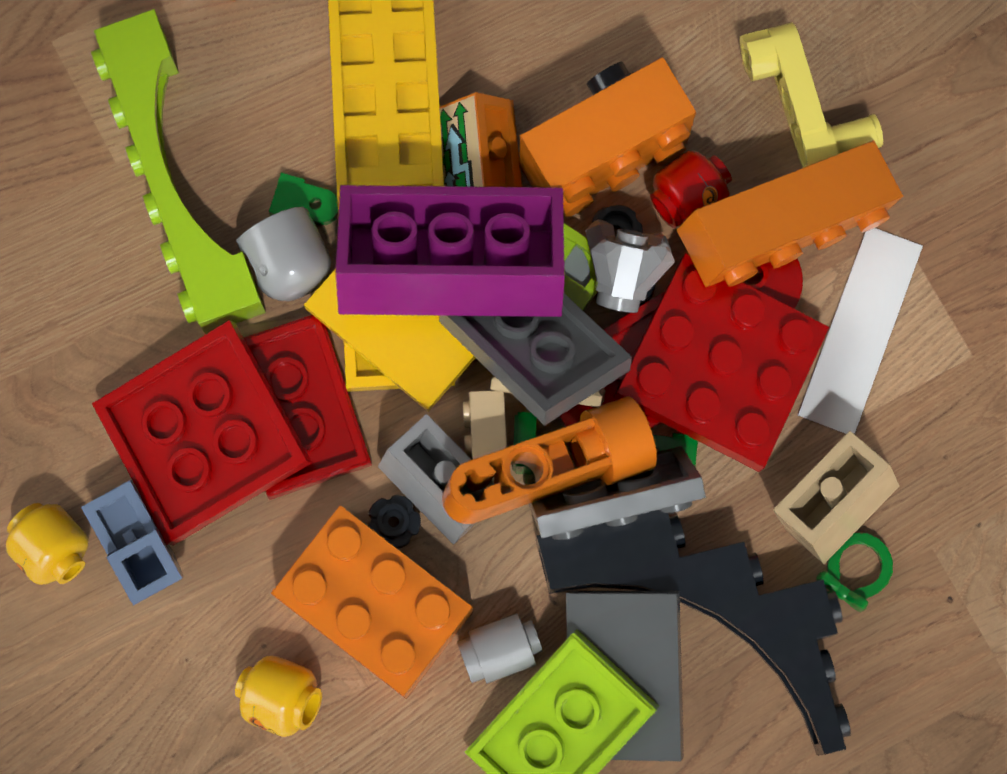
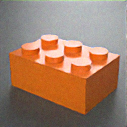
M662 57L520 135V167L532 187L563 188V212L566 217H570L590 206L594 201L592 196L609 186L612 191L620 190L634 182L640 176L638 170L654 161L657 162L658 166H662L683 154L686 150L684 145L689 140L696 110Z
M341 505L271 592L284 605L405 699L409 697L473 613L471 605Z

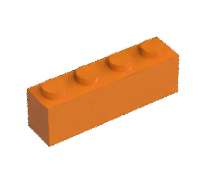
M873 140L699 208L688 217L677 229V232L705 287L723 280L731 287L757 274L758 270L756 267L771 262L773 268H778L800 257L803 254L801 249L815 244L818 250H822L844 239L847 236L845 231L858 226L861 232H866L883 224L890 219L887 211L904 196Z

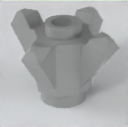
M598 219L585 230L597 278L595 289L598 291L596 303L609 309L636 313L639 310L640 301H645L647 292L675 263L667 238L662 234L647 235L628 229H618L615 235L613 224Z

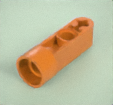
M630 396L583 411L580 422L459 465L443 491V507L453 520L462 524H474L597 479H601L607 485H611L653 470L656 466L657 454L651 428L642 409ZM568 445L570 446V450H571L573 459H574L575 464H576V466H577L576 469H575V467H574V465H573V463H572V460H571L570 455H569V453H568V450H567V448H566V446H568ZM514 464L528 466L535 475L536 483L524 485L517 482L511 475L510 466ZM494 476V485L487 487ZM464 484H467L471 491L487 487L477 502L472 494L463 496L460 492Z

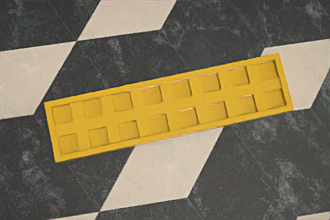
M328 0L339 219L340 185L444 186L434 0ZM344 342L346 389L348 392L400 389Z

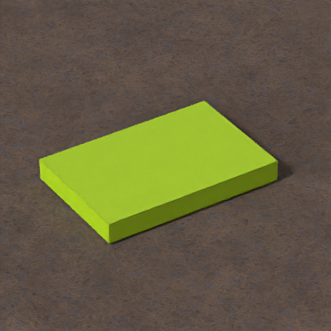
M576 630L469 746L465 753L487 774H598L656 712L659 705L582 633Z

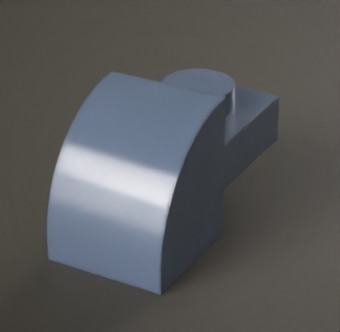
M132 480L125 482L81 507L108 555L106 558L133 606L183 578L181 568L170 545H166Z

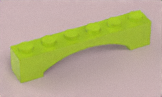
M152 9L94 30L100 48L91 51L101 80L111 79L117 96L109 98L108 102L118 128L121 129L128 126L134 144L126 146L125 149L136 177L145 174L151 192L142 195L153 225L163 223L169 241L161 243L160 247L170 273L174 274L180 271L186 290L177 293L187 322L198 321L204 333L207 334L228 320L237 324L266 313L243 252L231 255L215 243L192 218L182 203L173 182L164 145L163 107L169 77L179 74L155 10Z

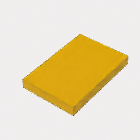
M336 269L304 304L308 312L428 412L475 359L439 322V315L338 314Z

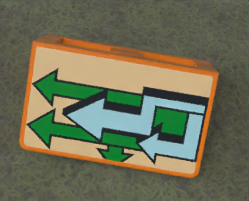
M475 92L440 106L444 186L522 187L513 100Z

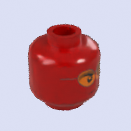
M687 151L656 173L653 180L654 192L650 194V199L661 218L670 227L676 229L695 210L730 197L727 184L732 181V177L725 164L717 156L712 155L710 158H707L698 151Z

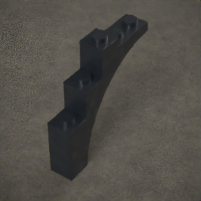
M660 510L638 514L636 521L622 526H608L606 523L586 527L582 534L570 539L555 540L551 536L541 538L540 535H537L536 544L549 594L589 588L680 591L681 604L715 619L745 641L779 677L802 714L817 756L846 750L844 737L851 736L848 717L842 703L834 705L829 683L836 681L834 665L827 649L820 651L817 642L818 640L830 638L838 634L836 623L843 621L836 592L834 590L826 591L824 580L759 595L756 586L764 584L762 568L756 552L747 553L745 542L680 557L678 549L686 547L678 515L669 517L668 513H663Z

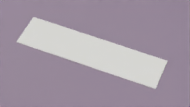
M876 228L865 232L798 416L845 434L849 431L855 434L920 256L922 245Z

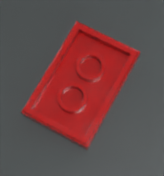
M310 315L244 337L312 461L308 466L266 490L268 499L272 500L372 466L326 326L316 317Z

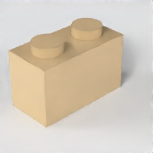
M849 431L773 511L784 529L819 561L825 564L898 489L899 483L890 464Z

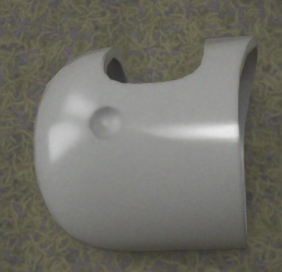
M304 207L291 208L267 217L253 225L236 240L240 251L247 255L255 271L258 286L263 293L272 299L293 301L305 297L318 289L329 276L331 257L308 210Z

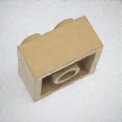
M502 391L469 392L470 401L463 402L464 428H471V435L465 436V454L473 460L507 448L504 392Z

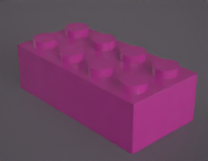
M340 185L336 257L338 314L562 317L565 279L563 188Z

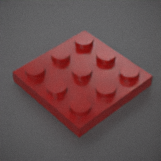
M685 253L680 259L631 360L630 371L624 374L613 398L632 397L644 414L760 472L765 468L830 327L743 282L729 287L726 281L723 280L705 287L690 255Z
M230 320L92 403L166 545H176L312 463L236 323Z

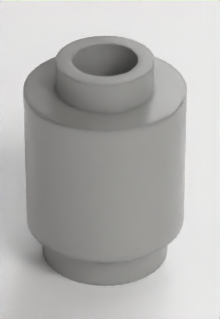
M518 614L468 631L469 637L457 641L471 683L485 679L486 684L534 667L536 663L533 655L543 651L532 620L521 623Z

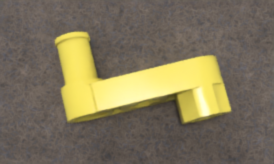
M792 22L740 36L741 57L746 74L751 82L772 76L775 78L793 142L803 168L873 140L878 148L883 146L882 129L875 114L835 126H830L828 122H825L797 28Z

